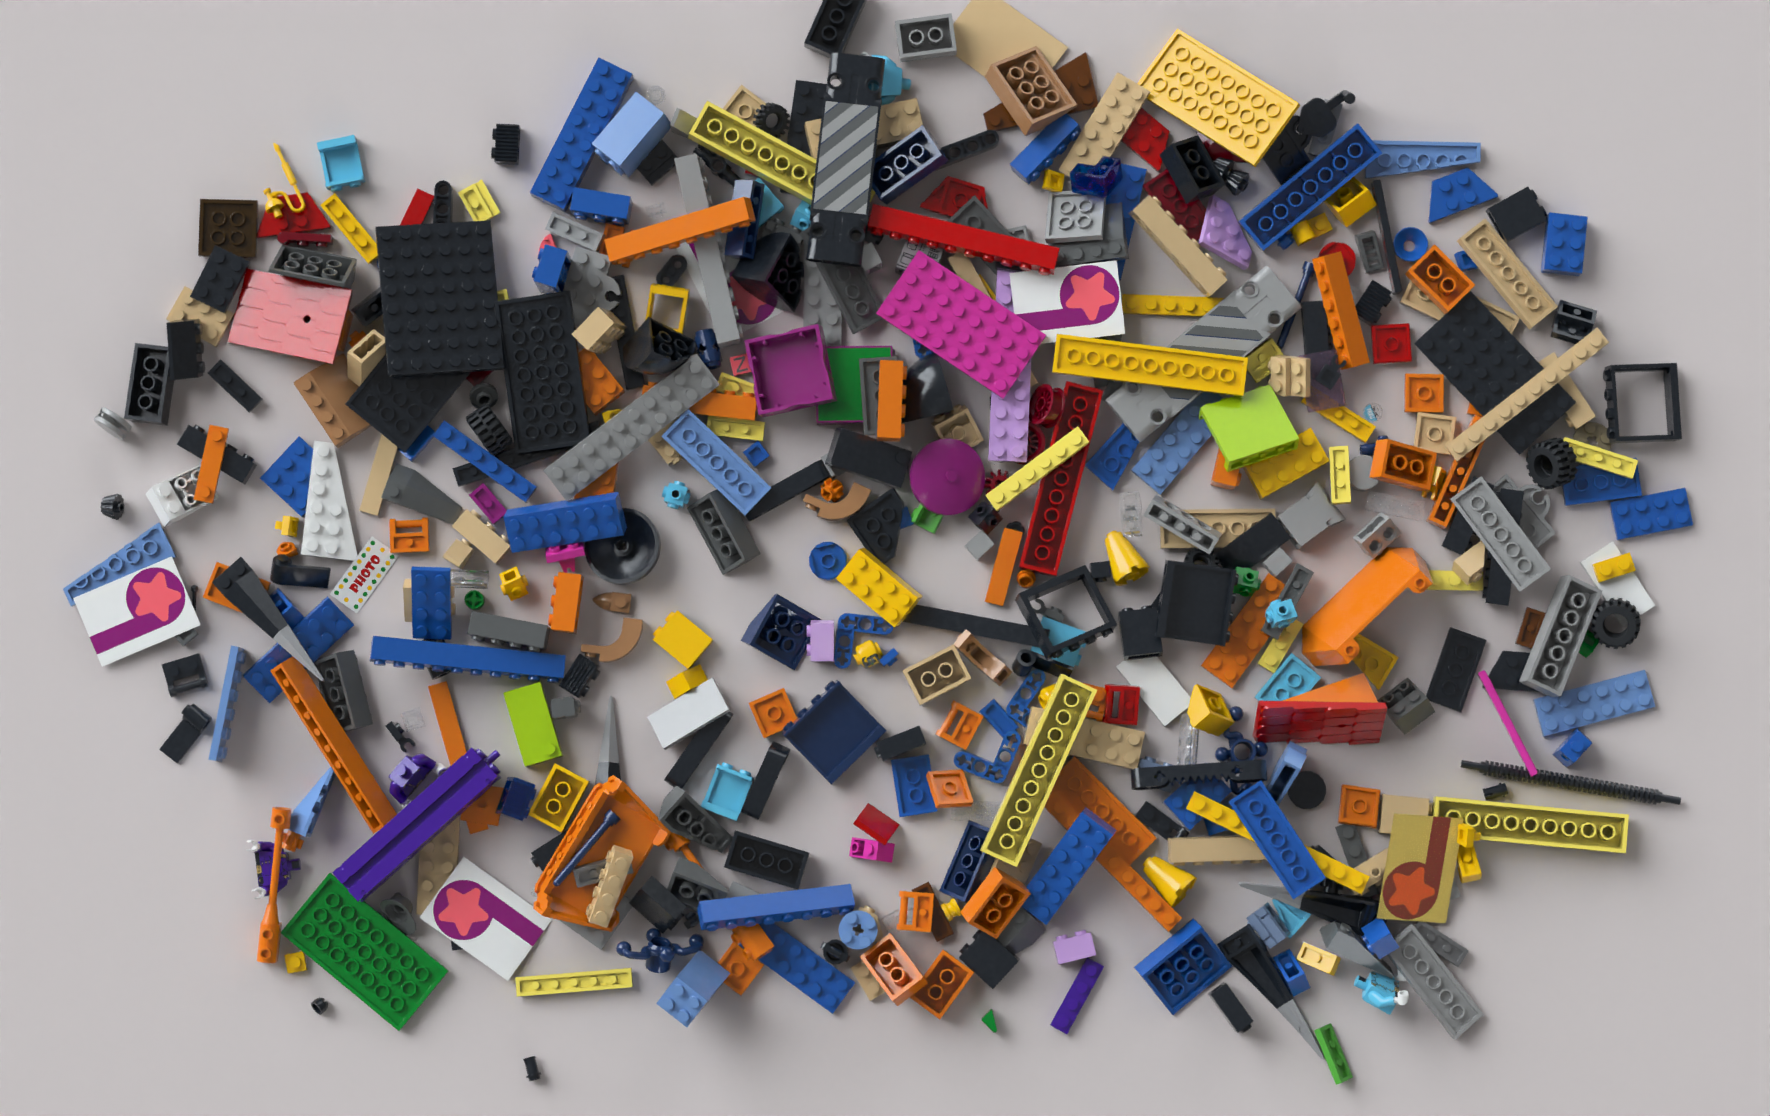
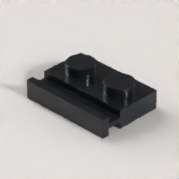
M661 140L649 155L642 160L637 170L652 186L675 166L674 158L678 157Z

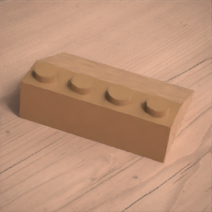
M1037 46L991 64L985 75L986 80L1025 136L1043 129L1077 107V103Z
M344 353L335 357L334 364L324 363L293 382L337 448L371 427L368 422L345 405L359 386L348 378L347 357Z

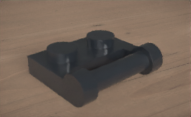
M199 653L161 664L171 698L177 696L178 693L201 686L202 688L208 687L207 677ZM199 674L198 680L178 686L174 685V681Z

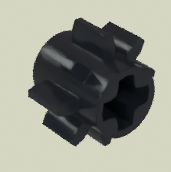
M1327 877L1320 882V886H1324L1323 892L1338 894V890L1344 889L1343 885Z

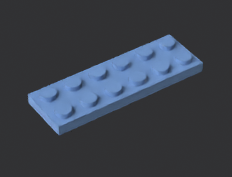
M1203 392L1181 411L1131 471L1161 495L1212 435L1205 420H1199L1200 407L1207 403L1218 402L1223 397L1218 393Z
M689 409L661 436L744 516L771 489L757 473Z
M231 645L208 760L222 762L227 756L228 748L225 745L226 740H229L231 736L230 721H233L235 716L233 704L237 702L239 691L236 689L237 684L241 683L242 680L241 664H245L246 653H244V649Z
M1645 670L1563 691L1560 697L1544 696L1533 699L1543 737L1655 707Z

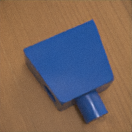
M1576 728L1552 755L1565 767H1568L1575 763L1590 747L1592 741Z

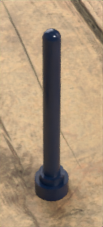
M1304 261L1302 266L1303 277L1295 295V299L1299 304L1302 301L1310 278L1316 274L1313 263ZM1297 312L1284 323L1276 344L1279 349H1282L1285 345Z
M610 809L604 815V822L553 881L554 886H560L605 831L621 820Z

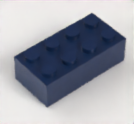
M922 125L875 159L872 188L879 199L887 205L949 160L930 131Z

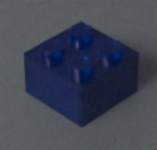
M507 777L495 813L515 821L526 819L530 812L529 802L530 800L533 801L536 795L535 784L516 777Z

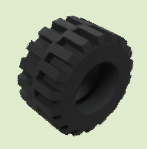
M483 404L466 416L467 423L491 455L495 456L513 443L512 437L487 404Z
M1551 438L1533 445L1531 450L1528 451L1529 457H1526V462H1528L1526 467L1530 472L1528 474L1533 478L1532 481L1534 483H1538L1540 488L1554 489L1570 483L1575 478V474L1578 471L1576 468L1578 466L1577 456L1573 452L1574 449L1569 447L1567 441L1564 442L1561 438Z
M1610 598L1609 601H1603L1601 605L1596 607L1592 617L1591 629L1594 632V637L1599 640L1601 645L1605 644L1607 648H1610V646L1614 647V649H1618V647L1625 648L1627 644L1633 643V640L1637 638L1640 631L1641 619L1639 612L1636 611L1634 605L1630 604V601H1623V598H1618V600ZM1615 613L1624 616L1628 622L1627 628L1620 633L1610 632L1604 624L1606 617Z

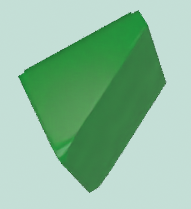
M1588 629L1578 652L1585 658L1594 651L1599 643V640L1595 639L1594 634Z
M990 1009L981 1019L993 1033H996L993 1011Z

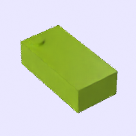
M542 682L504 692V698L524 766L530 767L563 757Z

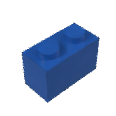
M1375 919L1361 928L1364 933L1361 937L1372 955L1376 953L1379 959L1399 948L1383 919Z

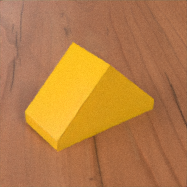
M699 664L679 673L666 681L674 699L708 679Z

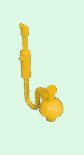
M273 143L274 149L282 162L281 166L290 185L294 187L301 202V208L295 209L285 192L273 191L271 193L270 188L263 190L268 198L265 205L266 212L273 213L275 218L278 219L283 216L280 209L284 206L283 202L277 199L279 195L285 197L291 211L296 213L304 210L305 202L296 185L297 180L289 163L285 161L281 153L280 146Z

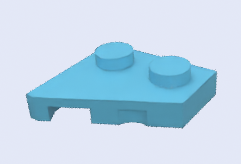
M1272 899L1279 918L1291 933L1288 935V938L1291 939L1311 914Z

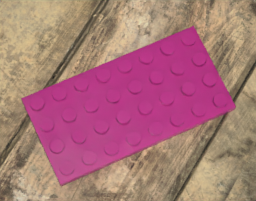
M918 250L876 312L878 316L1002 399L1005 398L1046 337V334L920 250Z

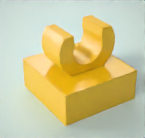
M283 516L282 522H275V529H280L281 535L297 537L299 518Z
M1465 823L1458 824L1457 843L1466 848L1473 847V842L1480 840L1481 832H1476L1475 828Z

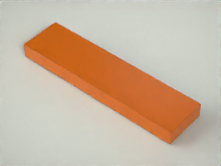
M1004 527L985 602L999 606L1004 605L1023 532Z

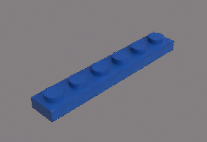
M445 420L433 436L525 503L537 489L534 484L491 455Z

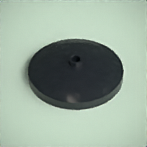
M623 508L627 526L624 535L585 541L584 544L585 557L592 571L603 580L618 585L635 583L647 576L655 567L661 550L660 535L654 523L643 513L630 508Z

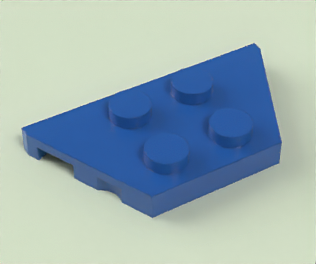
M1469 168L1441 177L1431 182L1428 222H1435L1497 198L1498 194Z

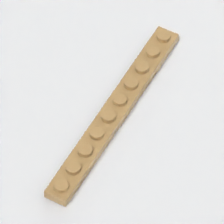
M1596 328L1448 443L1445 448L1457 462L1605 347L1609 341Z

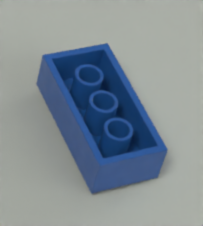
M545 244L544 249L540 248L538 254L539 265L534 267L532 278H534L533 280L537 288L542 293L562 292L572 259L568 251Z

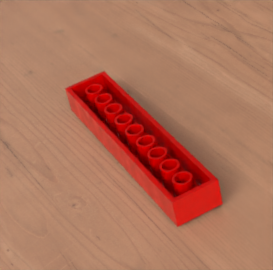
M1066 381L1064 387L1065 409L1061 419L1054 427L1049 447L1076 427H1079L1089 442H1091L1104 390ZM1090 443L1041 479L1019 564L1020 569L1056 578Z

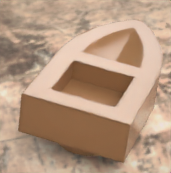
M607 592L594 597L592 601L604 610L629 614L632 594Z

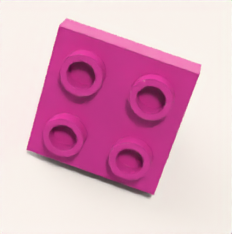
M584 542L545 548L547 563L559 561L563 572L567 573V568H571V571L575 572V557L585 555Z

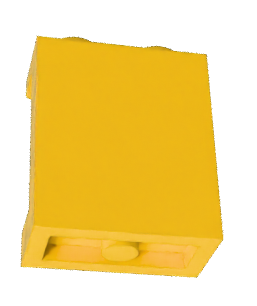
M678 610L675 613L672 611L666 617L667 623L663 628L659 626L653 633V636H655L653 641L683 666L690 669L713 642V639Z

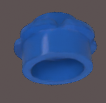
M1284 233L1277 239L1279 242L1277 246L1281 247L1282 250L1287 249L1295 241L1292 238L1293 234L1288 235Z

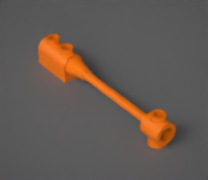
M272 807L270 827L276 828L269 903L260 924L257 961L262 963H276L279 958L282 922H279L276 901L284 829H290L292 809L285 807Z
M671 832L669 840L664 844L668 851L673 849L675 853L682 851L689 861L701 866L687 846L691 843V840ZM759 924L752 927H746L745 925L737 926L732 929L731 939L735 944H742L744 947L742 954L747 960L752 958L755 962L771 952L774 944Z

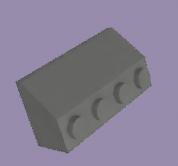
M718 490L708 493L687 507L723 575L761 554L737 508Z
M355 651L338 652L316 660L314 665L324 678V681L318 679L321 694L343 727V730L348 732L372 725V716Z

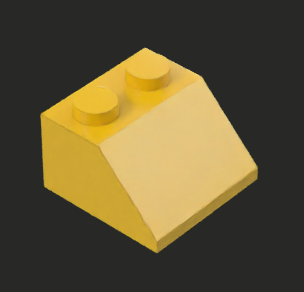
M1355 177L1351 178L1323 201L1337 220L1346 228L1377 205L1369 189Z
M1198 684L1193 687L1187 711L1191 725L1195 729H1200L1208 734L1219 737L1234 724L1222 695Z

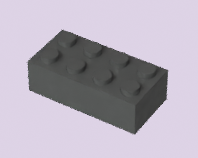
M472 611L467 634L476 641L484 642L485 639H490L492 644L503 646L505 642L509 643V646L512 648L522 649L523 646H526L530 651L541 653V650L547 649L551 628L548 625Z

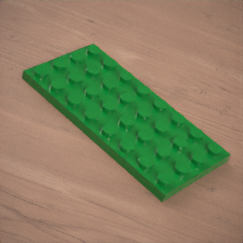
M331 873L326 876L280 932L398 1031L403 1028L449 972V970L365 901L358 902L348 889Z

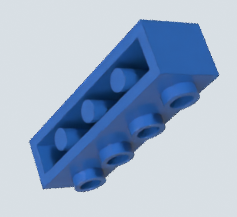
M1065 114L1047 125L1010 163L1012 171L1028 185L1032 181H1036L1040 173L1052 165L1058 154L1061 155L1066 150L1067 145L1078 138L1081 132L1079 124L1068 114Z

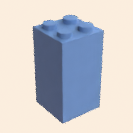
M635 92L592 143L596 149L594 152L605 164H610L619 175L625 174L627 177H630L642 160L649 155L671 129V122L661 110L638 92Z
M698 951L677 975L656 1004L685 1027H688L720 988L730 972L703 951Z

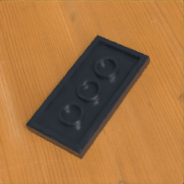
M1449 627L1426 693V697L1430 702L1460 713L1462 712L1486 643L1485 639Z

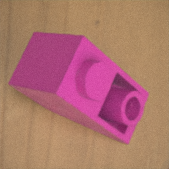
M852 837L849 856L892 863L895 844L887 842L886 845H883L875 840Z

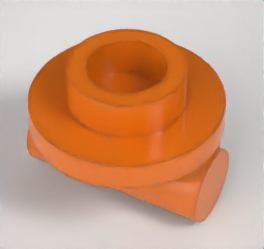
M292 542L281 543L276 551L278 555L285 554L289 558L298 555L297 548Z

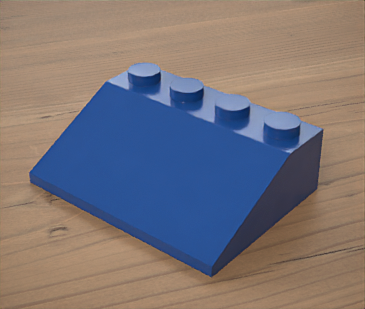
M1193 918L1134 968L1169 1012L1174 1015L1229 970L1232 965L1202 926Z

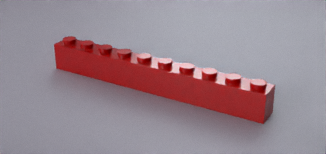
M873 204L868 222V231L877 236L882 234L889 235L894 240L905 239L915 245L919 243L927 244L926 246L932 249L939 247L949 253H964V256L970 258L977 256L981 257L984 261H998L1008 267L1015 265L1024 271H1031L1032 269L1046 276H1049V274L1054 275L1060 253V248L877 204Z

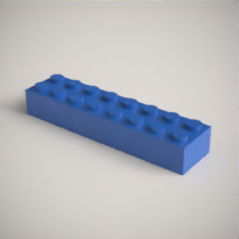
M598 57L530 191L532 197L566 213L572 201L574 187H579L596 154L594 152L596 149L592 143L614 118L634 79L632 73Z
M1355 124L1237 222L1259 249L1264 251L1381 155L1382 152L1359 124Z

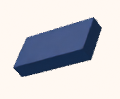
M995 699L979 711L1002 738H1004L1009 730H1017L1019 728Z

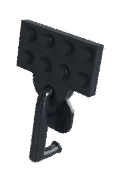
M1343 90L1327 102L1321 98H1313L1302 106L1300 116L1296 114L1292 116L1263 156V160L1280 186L1311 161L1304 149L1309 145L1312 136L1324 137L1333 131L1337 121L1331 110L1343 101L1347 104L1354 103L1356 98L1354 94Z

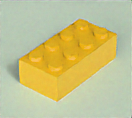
M1312 428L1298 434L1299 442L1297 449L1243 467L1260 500L1329 462Z
M861 548L855 553L836 578L894 628L900 626L923 597L865 548Z

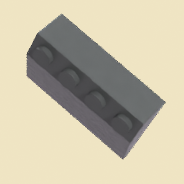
M1122 202L1105 206L1103 240L1048 243L1049 246L1060 248L1056 267L1129 259Z
M282 244L269 268V272L339 287H351L355 280L357 259Z

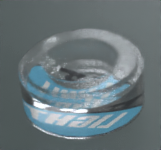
M1369 403L1363 410V416L1368 422H1377L1383 414L1381 406L1377 403Z

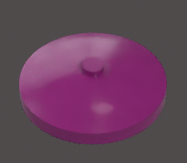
M939 439L928 443L916 454L910 468V485L918 502L927 510L939 515H956L967 511L979 500L985 485V470L979 455L968 444L956 439Z

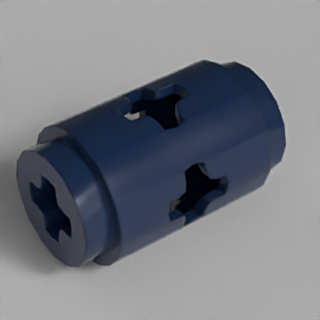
M709 328L695 332L696 337H694V340L696 341L697 354L709 370L721 367L722 356L714 329Z

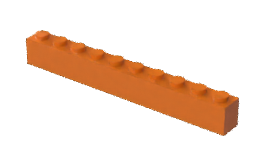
M292 656L270 671L374 834L394 818L397 813L304 666Z
M1052 789L1044 808L1068 831L1079 814ZM1107 843L1095 860L1169 932L1182 917Z

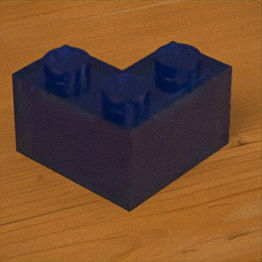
M1103 156L1095 166L1078 163L1070 172L1072 193L1097 196L1099 198H1107L1123 178L1121 159Z

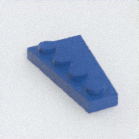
M1123 423L1085 464V467L1113 491L1139 441Z

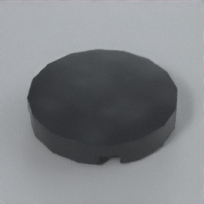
M1312 771L1298 773L1288 790L1291 802L1302 809L1317 807L1326 795L1324 780Z

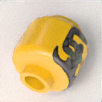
M872 640L856 646L855 651L857 654L853 655L857 664H862L864 668L878 664L881 656H883L878 643H874Z

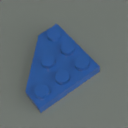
M299 436L260 479L303 517L306 514L313 448Z

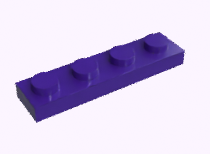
M1088 957L1086 958L1050 1024L1051 1026L1068 1034L1104 966Z

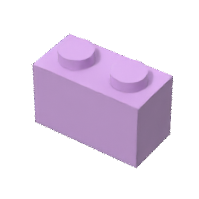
M811 620L810 625H807V637H810V644H807V656H811V661H834V620Z
M1086 930L1074 932L1075 936L1069 938L1067 934L1057 936L1056 941H1053V946L1058 964L1095 956L1096 951L1091 932L1086 933Z

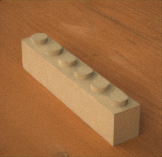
M1240 835L1168 838V861L1174 863V866H1185V862H1193V865H1204V862L1212 861L1213 865H1221L1223 861H1231V864H1242L1243 860H1250V863H1262V860H1266L1255 842Z

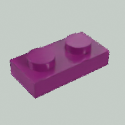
M484 483L469 494L471 499L493 524L504 517L507 510Z

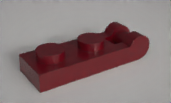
M280 232L277 236V240L284 245L297 243V246L308 247L309 244H316V247L327 248L328 245H333V237L328 234Z

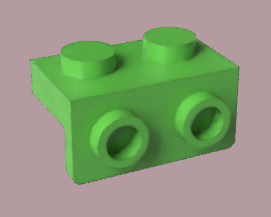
M920 504L918 508L913 510L911 522L935 534L944 515L935 514Z

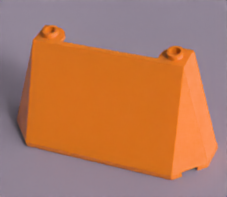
M1386 547L1380 555L1372 559L1302 626V654L1314 667L1349 664L1359 653V645L1353 639L1407 587L1414 593H1422L1433 584L1426 561L1413 548Z
M612 775L604 784H596L535 884L534 892L537 893V901L534 902L533 909L544 917L612 932L620 921L619 912L616 910L618 904L653 846L660 847L667 843L671 831L658 820V817L618 777ZM610 809L621 820L616 825L610 826L577 864V866L606 859L607 853L611 851L613 845L632 850L633 860L631 864L634 873L626 876L608 927L605 928L590 923L586 915L587 907L593 900L594 888L598 886L599 882L577 888L573 870L560 886H554L553 881L604 822V815Z

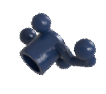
M1234 706L1229 710L1233 721H1240L1243 718L1244 712L1240 707ZM1230 728L1223 732V736L1229 741V750L1225 747H1219L1215 751V758L1220 762L1227 761L1229 757L1231 761L1253 760L1255 755L1258 757L1265 756L1268 752V746L1264 742L1253 744L1252 741L1244 739L1240 732H1230ZM1238 744H1245L1249 748V756L1244 760H1239L1234 754V748ZM1236 768V771L1232 773L1236 775L1241 773L1239 768ZM1229 778L1230 789L1235 795H1239L1253 786L1251 783H1243L1238 787L1237 783L1232 782Z
M651 928L646 933V938L649 941L648 945L644 946L641 952L631 951V945L626 941L617 944L616 951L620 956H625L629 959L646 960V969L651 972L665 973L670 970L671 960H673L675 954L686 956L701 951L704 947V939L700 934H693L689 938L690 946L681 948L680 945L671 943L667 938L661 937V932L658 929Z

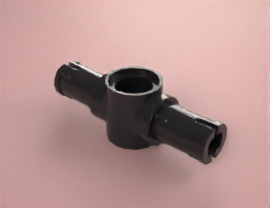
M700 144L698 148L694 149L693 153H696L706 162L705 165L711 169L715 176L725 179L733 187L735 180H743L731 170L732 168L723 157L711 153ZM716 162H721L724 165L719 171L713 168Z

